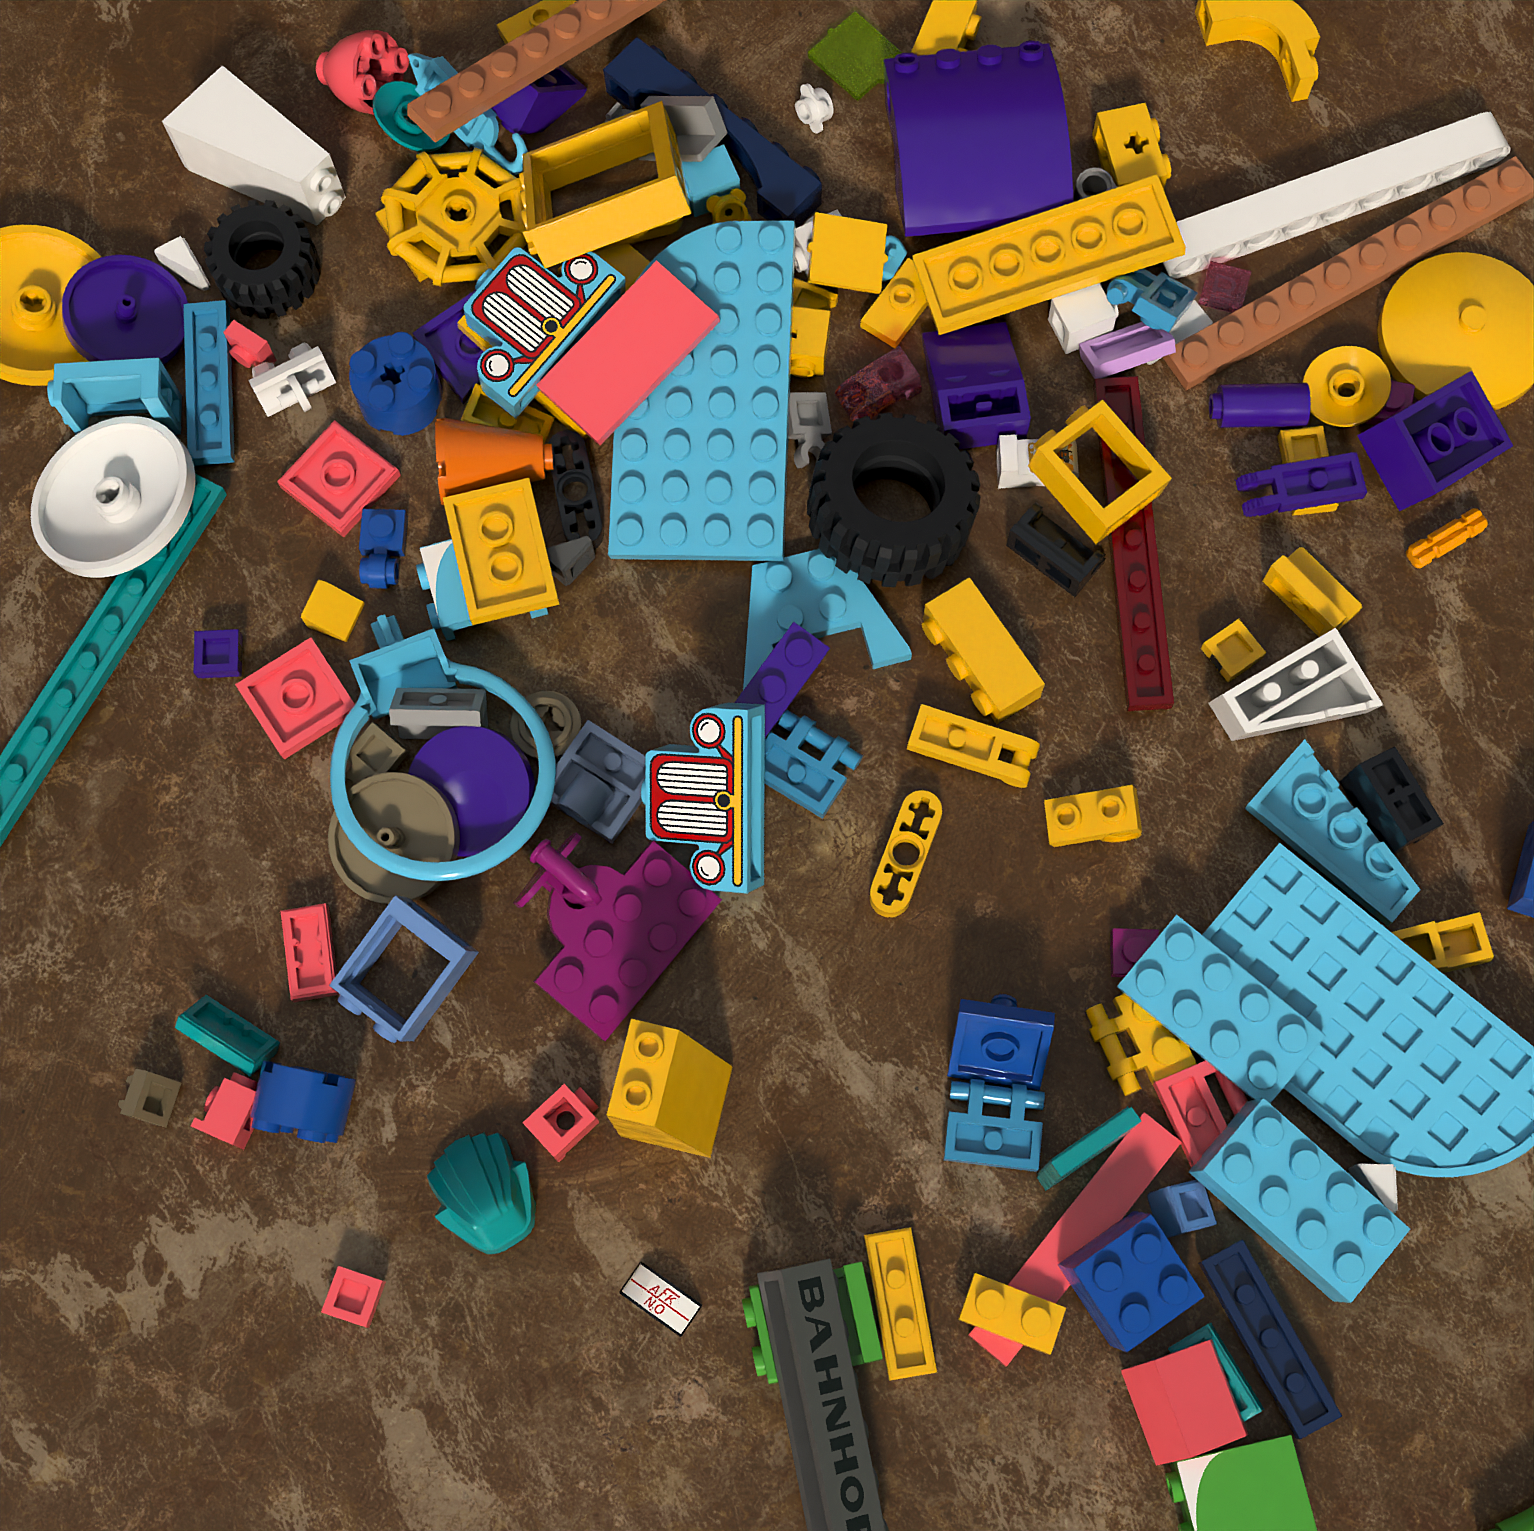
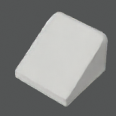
M179 236L154 250L162 267L171 275L202 291L210 289V283L185 238Z
M1356 1164L1349 1168L1351 1176L1393 1214L1398 1211L1396 1167H1394V1164Z

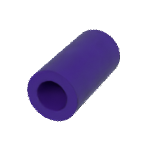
M1308 383L1219 384L1217 393H1211L1209 396L1210 419H1216L1219 428L1307 426L1309 422L1311 397Z

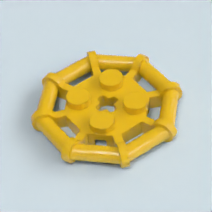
M474 147L473 151L427 154L423 151L416 155L417 160L391 188L383 191L381 201L385 205L389 235L388 250L391 255L400 256L432 279L433 285L442 287L444 283L479 280L481 275L489 268L495 270L512 249L516 247L523 249L528 244L522 232L526 230L521 215V211L525 208L520 196V191L524 190L520 178L515 177L484 155L483 149ZM467 169L466 172H459V177L448 178V173H439L442 170ZM479 171L498 184L499 187L494 189L477 177ZM424 177L429 178L430 181L417 195L410 193ZM506 200L511 201L514 221L501 217L499 203ZM404 208L414 210L417 226L406 231L402 211ZM462 208L467 210L465 220H451V214L449 213L451 209L459 212ZM499 234L510 236L492 257L487 249L491 242ZM423 240L440 253L438 261L436 262L413 246V244ZM473 255H477L481 262L448 266L450 257L466 260Z

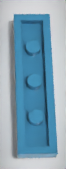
M226 300L184 304L187 450L191 455L194 466L235 462L231 354L229 353L231 346L223 333L230 325V307Z

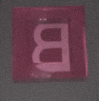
M1210 261L1198 304L1230 313L1242 308L1252 271Z

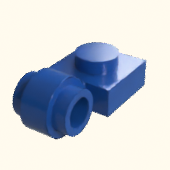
M362 509L359 550L362 556H369V558H361L359 575L361 584H368L369 588L388 589L390 584H398L399 562L397 558H390V556L405 557L408 527L406 510Z

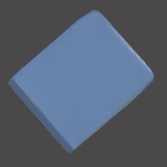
M1198 1180L1167 1186L1150 1192L1147 1195L1152 1215L1167 1238L1217 1225L1206 1188Z

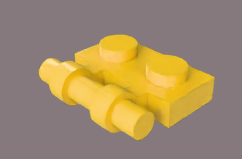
M1125 994L1113 999V1003L1119 1013V1016L1116 1018H1108L1102 1003L1085 1010L1092 1025V1028L1089 1029L1095 1043L1100 1042L1110 1063L1107 1070L1112 1081L1118 1080L1125 1096L1142 1089L1134 1072L1144 1068L1153 1085L1163 1078L1197 1064L1190 1048ZM1127 1030L1137 1052L1136 1055L1128 1058L1116 1035Z

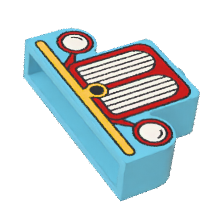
M516 247L512 249L495 270L489 268L481 275L475 285L476 292L464 304L463 309L467 326L493 346L484 351L478 360L477 371L481 388L491 400L515 419L540 392L536 384L625 293V276L591 251L564 261L561 269L562 277L559 278L547 268H544L541 263L522 248Z
M723 703L702 709L691 720L690 735L695 746L669 744L646 753L645 779L641 787V799L646 805V837L649 840L697 844L699 846V850L695 851L690 862L691 875L698 885L711 891L747 894L764 885L765 704Z

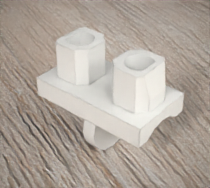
M304 342L291 349L288 354L289 361L276 367L273 363L263 362L252 368L253 378L248 381L268 417L299 402L303 411L306 412L312 409L307 397L336 383L318 346L312 349Z

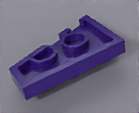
M476 290L412 333L413 338L424 345L430 352L436 369L463 405L470 397L475 383H480L477 365L484 351L458 328L457 322L465 315L464 304Z

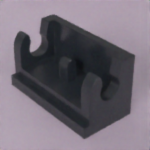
M1035 502L1010 529L1006 546L1072 596L1076 597L1104 564L1106 559L1104 556L1106 554L1099 549L1094 553L1046 517L1042 511L1043 507Z
M1392 747L1358 764L1339 781L1354 807H1358L1368 820L1367 826L1380 842H1384L1394 855L1409 844H1416L1444 824L1396 747Z

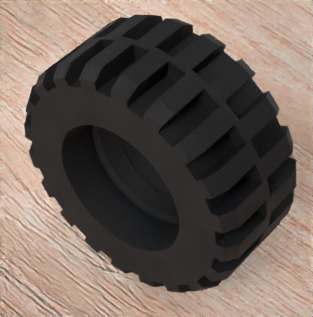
M878 413L875 420H870L869 416L856 419L853 422L852 429L847 425L834 433L833 440L825 443L820 451L818 462L815 464L807 500V515L810 517L809 528L812 537L820 539L818 548L825 557L830 558L834 556L837 559L835 566L846 574L851 570L858 574L857 580L870 584L871 579L882 581V587H896L897 581H904L905 586L921 584L923 575L927 579H933L942 574L945 566H952L959 557L962 548L965 547L979 509L981 498L978 494L980 480L978 473L972 470L974 462L966 450L960 452L958 450L960 442L950 433L945 436L939 432V425L929 420L927 424L915 421L916 416L903 414L902 418H894L892 413ZM875 479L897 480L917 490L928 503L931 513L918 520L908 522L887 520L869 511L858 499L854 489L865 482Z

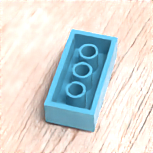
M1264 1098L1247 1101L1230 1121L1226 1129L1204 1152L1195 1166L1189 1170L1192 1176L1334 1302L1351 1303L1410 1230L1404 1222Z

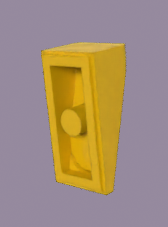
M475 383L461 417L462 421L543 435V444L546 442L555 417L530 406H527L515 419L483 392L481 385Z

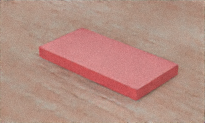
M656 260L536 386L598 445H601L720 322V318Z

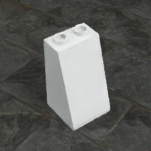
M221 66L162 121L184 167L189 171L263 203L266 200L275 201L278 208L284 204L291 208L293 215L298 214L301 219L314 225H318L326 217L335 214L340 208L342 201L346 198L330 154L224 66Z

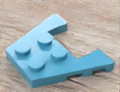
M820 549L784 557V561H768L752 565L743 690L793 622L816 638L861 628L873 669L911 660L912 653L908 644L864 582L857 580L858 574L851 570L846 574L835 566L837 559L834 556L827 558Z

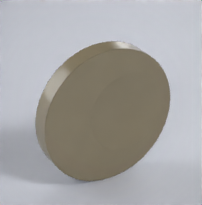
M386 772L367 777L347 791L350 808L356 820L369 837L380 846L411 860L422 862H449L456 860L460 843L458 820L449 800L432 783L410 774ZM334 810L328 831L330 858L338 876L356 894L370 901L389 904L394 896L407 897L412 901H416L432 893L444 882L411 879L394 874L378 866L363 855L349 840Z

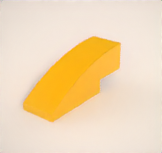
M1480 912L1439 923L1432 921L1392 932L1441 973L1488 963L1494 957Z

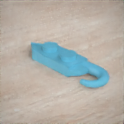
M418 53L408 55L418 83L415 90L420 96L458 74L443 56L432 58ZM492 109L487 110L454 131L468 148L476 147L483 149L484 155L512 175H518L523 171L522 154L528 151L524 140L518 133L512 134V139L517 148V157L513 162L506 160L494 147L498 139L499 125L496 119L497 114Z

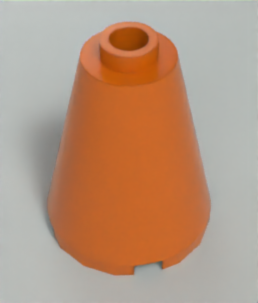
M451 418L436 419L435 445L436 462H438L439 468L438 487L441 505H444V497L524 478H529L532 483L545 479V470H553L552 444H543V435Z

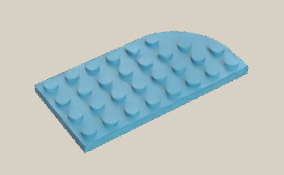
M726 221L699 228L665 248L646 266L637 278L638 280L657 260L719 316L720 322L614 431L608 556L611 559L784 561L796 233L794 221Z
M1279 843L1202 935L1326 1035L1284 1086V1089L1364 1155L1380 1164H1394L1398 1171L1428 1177L1474 1175L1507 1164L1529 1151L1534 1146V1046Z

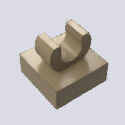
M135 1069L134 1074L128 1076L126 1080L130 1086L125 1100H119L118 1106L122 1109L120 1114L166 1128L181 1083L146 1070Z

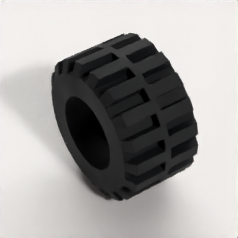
M250 200L247 207L241 208L239 204L231 207L233 213L228 216L222 213L217 218L219 226H211L207 233L210 241L205 242L204 251L207 255V258H205L207 267L228 304L235 310L240 308L242 314L249 317L254 312H257L260 319H269L270 313L276 312L278 317L287 315L285 309L292 306L294 310H297L301 307L300 299L302 297L309 299L314 293L311 284H318L320 275L317 269L321 268L316 248L301 217L298 214L293 215L291 208L284 204L278 208L275 201L266 200L264 205H259L257 200ZM268 249L282 251L280 257L266 268L258 270L244 268L247 261L260 251Z

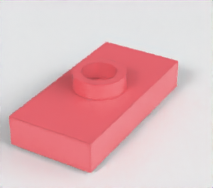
M323 903L282 910L281 920L290 999L293 1002L339 995L337 991L329 986L337 975L329 906Z

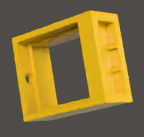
M1101 400L1091 409H1088L1086 405L1080 407L1066 420L1065 423L1068 426L1058 433L1052 429L1039 438L1033 445L1036 452L1028 464V467L1095 544L1160 496L1172 479L1104 400ZM1090 428H1093L1139 480L1138 483L1105 508L1098 503L1057 455L1058 452Z

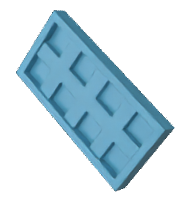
M1177 914L1117 986L1120 991L1253 1100L1264 1098L1271 1104L1326 1037L1323 1032Z

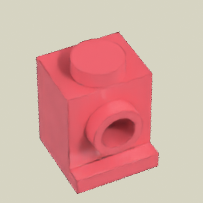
M235 1072L230 1080L224 1078L221 1086H215L207 1097L204 1111L207 1114L204 1120L194 1118L191 1127L244 1150L254 1128H251L253 1118L250 1117L258 1082Z
M563 1084L523 1124L551 1155L560 1162L565 1157V1154L599 1123L593 1115L599 1107L581 1087L573 1093ZM564 1114H572L575 1117L573 1127L568 1130H563L558 1125L559 1118Z

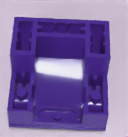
M1026 41L1019 46L1004 48L997 45H984L978 50L962 52L955 49H942L936 54L917 56L914 53H901L896 55L895 58L884 59L885 107L894 143L895 192L905 237L992 229L1074 202L1066 109L1057 66L1049 43L1042 44L1038 41Z

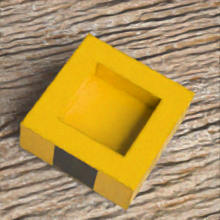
M1237 619L1205 641L1201 647L1202 651L1227 682H1230L1262 660L1266 654L1265 650L1240 619Z

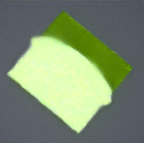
M855 11L835 29L829 28L827 36L808 51V58L858 101L875 85L884 83V59L895 58L896 55L902 52Z

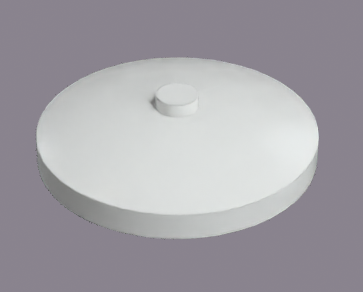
M115 417L84 429L56 452L43 470L35 487L30 518L33 534L38 545L60 567L83 577L102 578L114 576L142 565L171 541L189 512L195 491V469L191 455L179 438L166 426L145 417Z

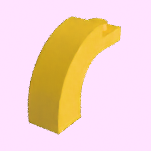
M1198 0L1195 14L1206 46L1234 40L1250 41L1261 45L1276 58L1291 101L1308 99L1313 83L1318 79V64L1313 55L1320 35L1311 18L1293 0Z

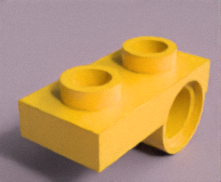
M1133 785L1044 800L1049 844L1053 847L1094 840L1123 842L1141 836L1142 827L1137 789Z

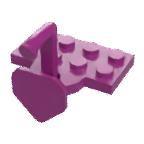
M576 832L571 834L557 850L551 846L549 839H545L538 844L530 856V862H537L541 866L533 874L513 904L518 908H522L542 886L550 892L547 918L551 932L561 943L562 947L533 982L602 1041H606L722 899L713 891L698 885L693 879L691 872L655 841L649 842L623 874L608 866L587 865L577 868L566 859L582 838ZM567 904H576L577 906L582 908L573 909L569 907Z

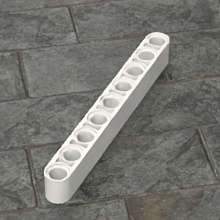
M1483 112L1177 221V226L1186 246L1185 255L1163 262L1168 275L1173 279L1194 274L1486 169L1503 160L1510 153L1511 148L1491 112Z

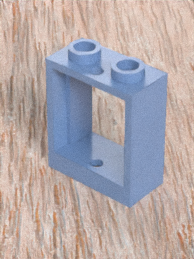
M394 896L329 986L340 994L337 1000L343 1007L356 1015H361L363 1012L375 1021L373 1029L386 1040L392 1043H396L397 1040L400 1042L414 1041L479 952L410 898ZM402 925L450 961L407 1021L360 985V982Z

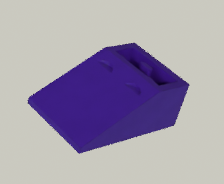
M1006 322L964 327L942 335H938L937 331L922 333L936 424L940 426L939 432L945 436L948 433L952 434L960 442L958 450L997 445L999 435H1017V440L1027 439L1031 416L1024 378Z

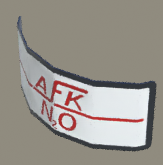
M642 1261L619 1292L679 1337L684 1334L702 1307V1304Z

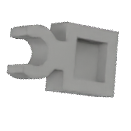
M790 392L788 439L798 440V447L794 452V462L797 468H803L809 464L808 452L813 453L816 457V462H818L820 451L825 445L822 439L832 434L826 392Z

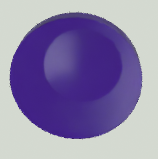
M111 255L89 262L80 268L69 280L62 299V322L72 346L89 362L159 358L164 365L183 346L184 304H188V301L178 281L160 265L137 256Z
M458 726L438 733L419 750L408 772L410 775L420 777L432 783L449 800L459 824L460 843L457 856L463 857L476 855L508 835L526 813L535 793L533 772L523 751L504 734L485 727Z

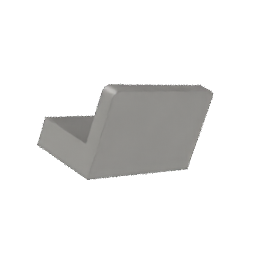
M648 96L640 105L641 108L663 101L677 136L682 162L703 161L728 133L713 96ZM654 152L638 158L639 160L656 161Z
M396 688L389 708L390 725H398L399 737L402 739H431L442 731L458 726L488 728L486 689Z

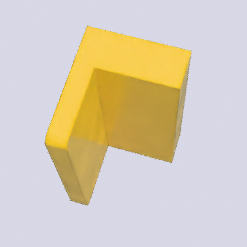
M1299 547L1289 557L1283 554L1270 566L1263 579V582L1318 637L1334 628L1340 630L1362 609V604L1303 547Z

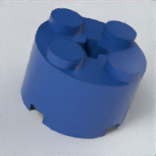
M397 332L393 335L379 337L367 343L351 356L349 362L350 385L360 411L370 426L379 431L382 429L391 431L394 435L404 436L424 429L434 420L437 415L436 410L439 407L440 401H442L443 390L430 352L424 345L413 339L410 334Z
M263 1060L250 1117L253 1118L251 1128L272 1133H293L294 1128H297V1138L325 1143V1141L337 1143L339 1135H344L356 1079L299 1066H283L282 1063Z

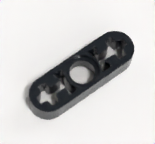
M571 430L559 431L550 438L548 444H552L553 470L551 472L565 539L568 542L580 538L577 532L579 527L576 513L584 512L587 526L590 529L588 532L589 538L592 540L595 550L603 541L604 531L586 444L582 436L577 432ZM565 445H571L575 469L567 470L564 456L561 454L563 452L562 447ZM572 482H581L587 486L588 491L582 499L572 501L563 495L565 487Z

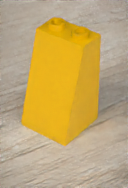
M631 1019L607 1117L620 1137L711 1158L733 1067L678 1029Z

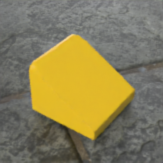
M318 579L301 614V618L308 628L347 642L364 607V602L334 585Z

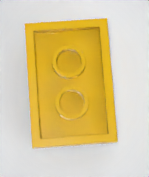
M529 478L443 498L472 625L560 605Z

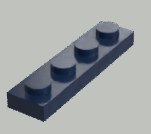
M1243 1239L1199 1262V1266L1295 1438L1300 1440L1342 1417Z

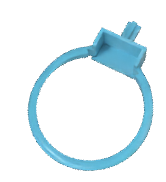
M385 614L377 617L378 621L371 623L379 649L349 660L361 692L357 702L341 724L333 746L330 785L336 816L342 829L354 846L369 860L394 874L423 881H449L482 873L497 866L517 852L537 830L548 810L556 778V759L549 732L543 720L530 703L502 678L474 666L450 661L443 652L434 628L404 639L396 616L392 615L386 618ZM458 681L459 684L486 689V691L505 700L521 715L528 725L537 747L539 760L538 782L532 801L522 819L508 835L490 848L476 855L449 862L411 860L380 846L369 837L356 820L350 808L345 785L346 766L351 747L361 728L368 721L369 715L372 714L374 720L389 715V708L396 688L456 689L457 685L455 682Z

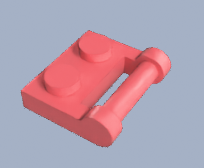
M1206 1060L1153 1084L1175 1134L1182 1142V1149L1191 1168L1195 1166L1204 1152L1227 1127L1204 1077L1215 1074L1234 1116L1248 1101L1240 1088Z

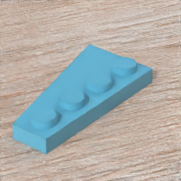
M1304 739L1247 804L1245 809L1388 927L1421 889L1388 846L1377 839L1366 824L1368 820L1358 807L1354 808L1338 788L1340 784L1329 770H1324L1314 757V750Z

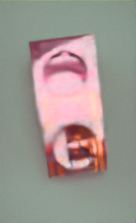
M898 346L845 380L836 389L835 396L851 421L854 422V420L864 416H869L871 419L881 410L904 397L907 400L922 392L920 375L902 348Z

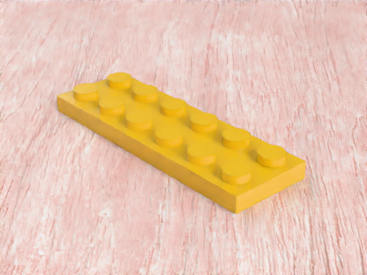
M1158 174L912 255L936 330L938 335H942L1185 255L1186 246Z

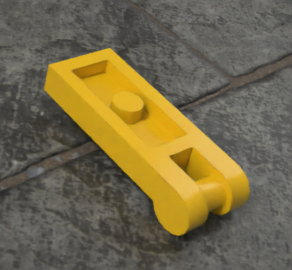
M923 704L920 706L907 745V750L1001 779L1003 782L1019 788L1027 787L1031 776L1028 767L1031 759L1037 757L1040 744L1033 739ZM1001 748L1014 754L1011 764L998 760Z

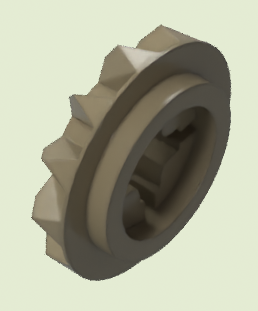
M554 691L535 692L525 697V699L536 710L543 722L546 720V717H549L552 710L554 726L561 730L556 732L549 731L555 759H557L558 756L565 753L581 730V717L576 705L565 695ZM514 709L510 721L512 738L525 754L537 761L538 753L533 735L521 715Z

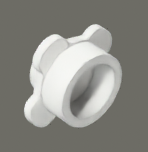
M804 84L800 87V99L795 102L797 115L804 124L810 125L812 132H822V122L829 120L833 115L832 100L824 89L819 87L813 89L810 84Z

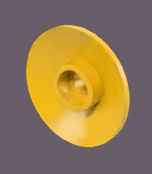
M1341 346L1322 353L1309 365L1303 378V383H1308L1310 389V412L1322 422L1338 427L1357 426L1373 419L1385 407L1391 392V377L1386 364L1375 353L1357 346ZM1349 388L1355 393L1350 397H1342L1339 395V392L1342 389Z

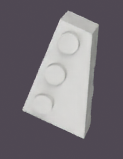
M1334 628L1209 702V705L1230 740L1235 741L1366 714L1383 706V703L1338 630Z

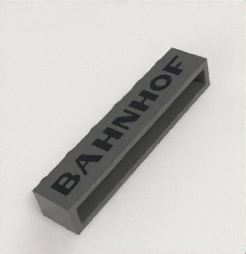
M831 1259L807 1261L757 1273L807 1531H889L887 1523L882 1516L878 1496L879 1480L872 1466L867 1442L869 1431L866 1421L862 1417L857 1392L859 1382L851 1363L847 1343L849 1332L842 1318L838 1298L839 1283L832 1269Z

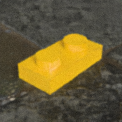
M974 1273L958 1320L1051 1355L1066 1307Z

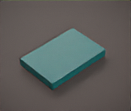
M1126 1107L1053 1157L1037 1173L1038 1176L1036 1178L1045 1191H1047L1121 1140L1141 1122V1119L1132 1107Z

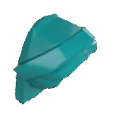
M483 1132L472 1138L467 1135L455 1140L444 1149L445 1154L434 1162L435 1168L427 1175L429 1185L441 1203L434 1217L467 1244L486 1254L503 1252L527 1237L535 1224L536 1202L533 1197L526 1163L513 1160L507 1139L499 1133L487 1136Z

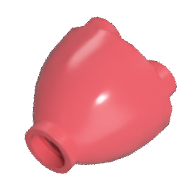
M365 30L341 39L329 52H323L318 57L316 73L319 81L323 85H327L334 95L348 107L362 113L374 115L373 98L382 85L388 82L403 81L404 72L409 66L407 51L404 48H399L396 41L387 32Z

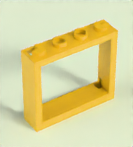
M663 101L522 154L524 172L519 173V178L524 189L520 191V196L525 209L521 211V215L526 230L522 232L528 243L530 254L532 256L538 254L544 268L691 214L678 140ZM654 152L658 172L657 179L553 218L552 190Z

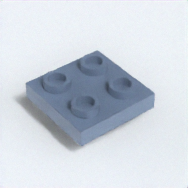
M587 720L556 764L555 787L550 804L613 844L642 802L641 787L645 779V756Z

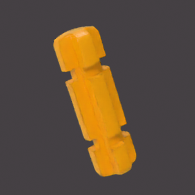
M1472 508L1462 514L1461 518H1455L1428 534L1426 539H1420L1411 544L1406 550V556L1415 568H1422L1431 563L1433 558L1441 557L1466 542L1467 538H1473L1483 532L1488 525L1487 519L1479 509Z

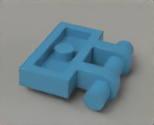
M1145 268L1114 278L1107 288L1108 302L1118 305L1129 301L1134 304L1132 312L1138 314L1145 325L1156 330L1163 329L1168 333L1189 309L1198 294L1163 272L1156 276L1145 270Z
M786 710L778 725L791 732L787 740L772 732L765 739L764 784L823 819L847 782V777L835 771L834 768L840 762L855 770L861 762L863 755L849 747L850 742L839 735L833 738L815 727L816 722L804 715L800 718ZM807 742L824 752L825 755L819 761L800 750L801 746Z
M970 1078V1083L951 1081L949 1099L968 1101L967 1113L948 1112L943 1161L1037 1172L1039 1170L1043 1123L1026 1121L1024 1116L1025 1108L1043 1110L1045 1092L1027 1090V1085L1012 1083L1011 1088L985 1085V1080ZM983 1103L1009 1106V1118L982 1115Z

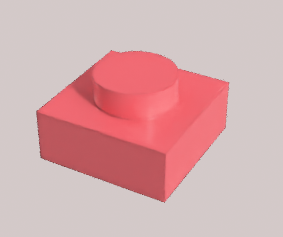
M233 320L223 332L231 346L229 353L243 366L250 368L252 365L257 366L263 362L274 364L277 361L268 342L237 321Z
M338 1266L321 1313L370 1328L386 1282Z

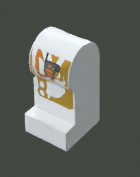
M999 435L996 449L998 489L1045 486L1028 467L1036 452L1033 445L1038 439L1017 440V435ZM1074 440L1058 452L1057 455L1078 478L1077 443Z

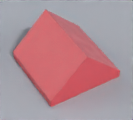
M1212 1339L1121 1370L1156 1466L1195 1457L1248 1435Z

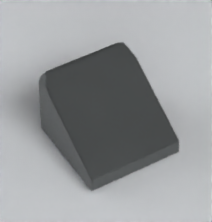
M588 536L546 548L552 575L565 586L570 585L595 559L592 540Z

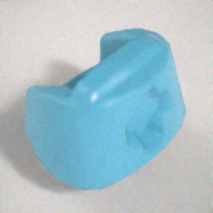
M892 235L886 236L885 254L888 256V261L883 266L882 281L885 282L894 277L907 255L902 242Z

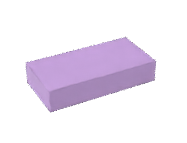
M1143 322L1079 343L1080 357L1094 379L1104 378L1176 353L1175 339L1170 332L1168 333L1163 329L1156 330L1150 328Z

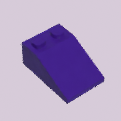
M1472 371L1357 435L1399 512L1437 494L1513 447L1510 438Z

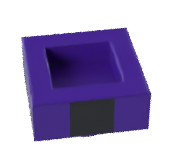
M240 630L194 631L193 673L197 678L242 676L243 635Z

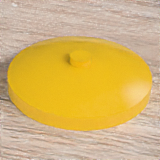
M13 225L0 228V379L21 385L47 386L49 380L54 378L55 363L89 362L72 346L62 322V299L69 280L84 265L101 258L92 247L67 232L40 225Z
M1454 252L1436 255L1417 263L1408 269L1393 285L1380 312L1377 329L1378 343L1382 358L1397 382L1413 384L1415 386V398L1420 400L1472 371L1495 411L1515 402L1534 385V285L1521 272L1503 261L1490 256L1469 252Z

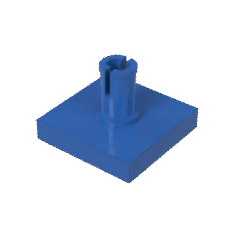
M1006 994L994 996L991 999V1003L960 999L947 1076L968 1080L970 1078L981 1079L987 1083L1012 1086V1083L1027 1085V1089L1040 1090L1054 1029L1055 1013L1017 1007V1000Z

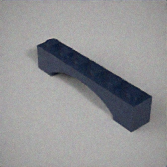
M636 37L603 69L606 92L625 108L633 111L641 109L640 105L648 96H713L728 132L719 143L725 145V148L748 173L757 189V213L767 221H794L796 228H798L821 205L822 183L818 175L807 166L801 167L789 157L788 152L782 145L775 141L771 143L764 138L749 119L745 117L739 118L728 109L721 97L715 93H707L697 84L695 78L684 69L678 70L668 62L664 53L656 46L651 45L649 47Z

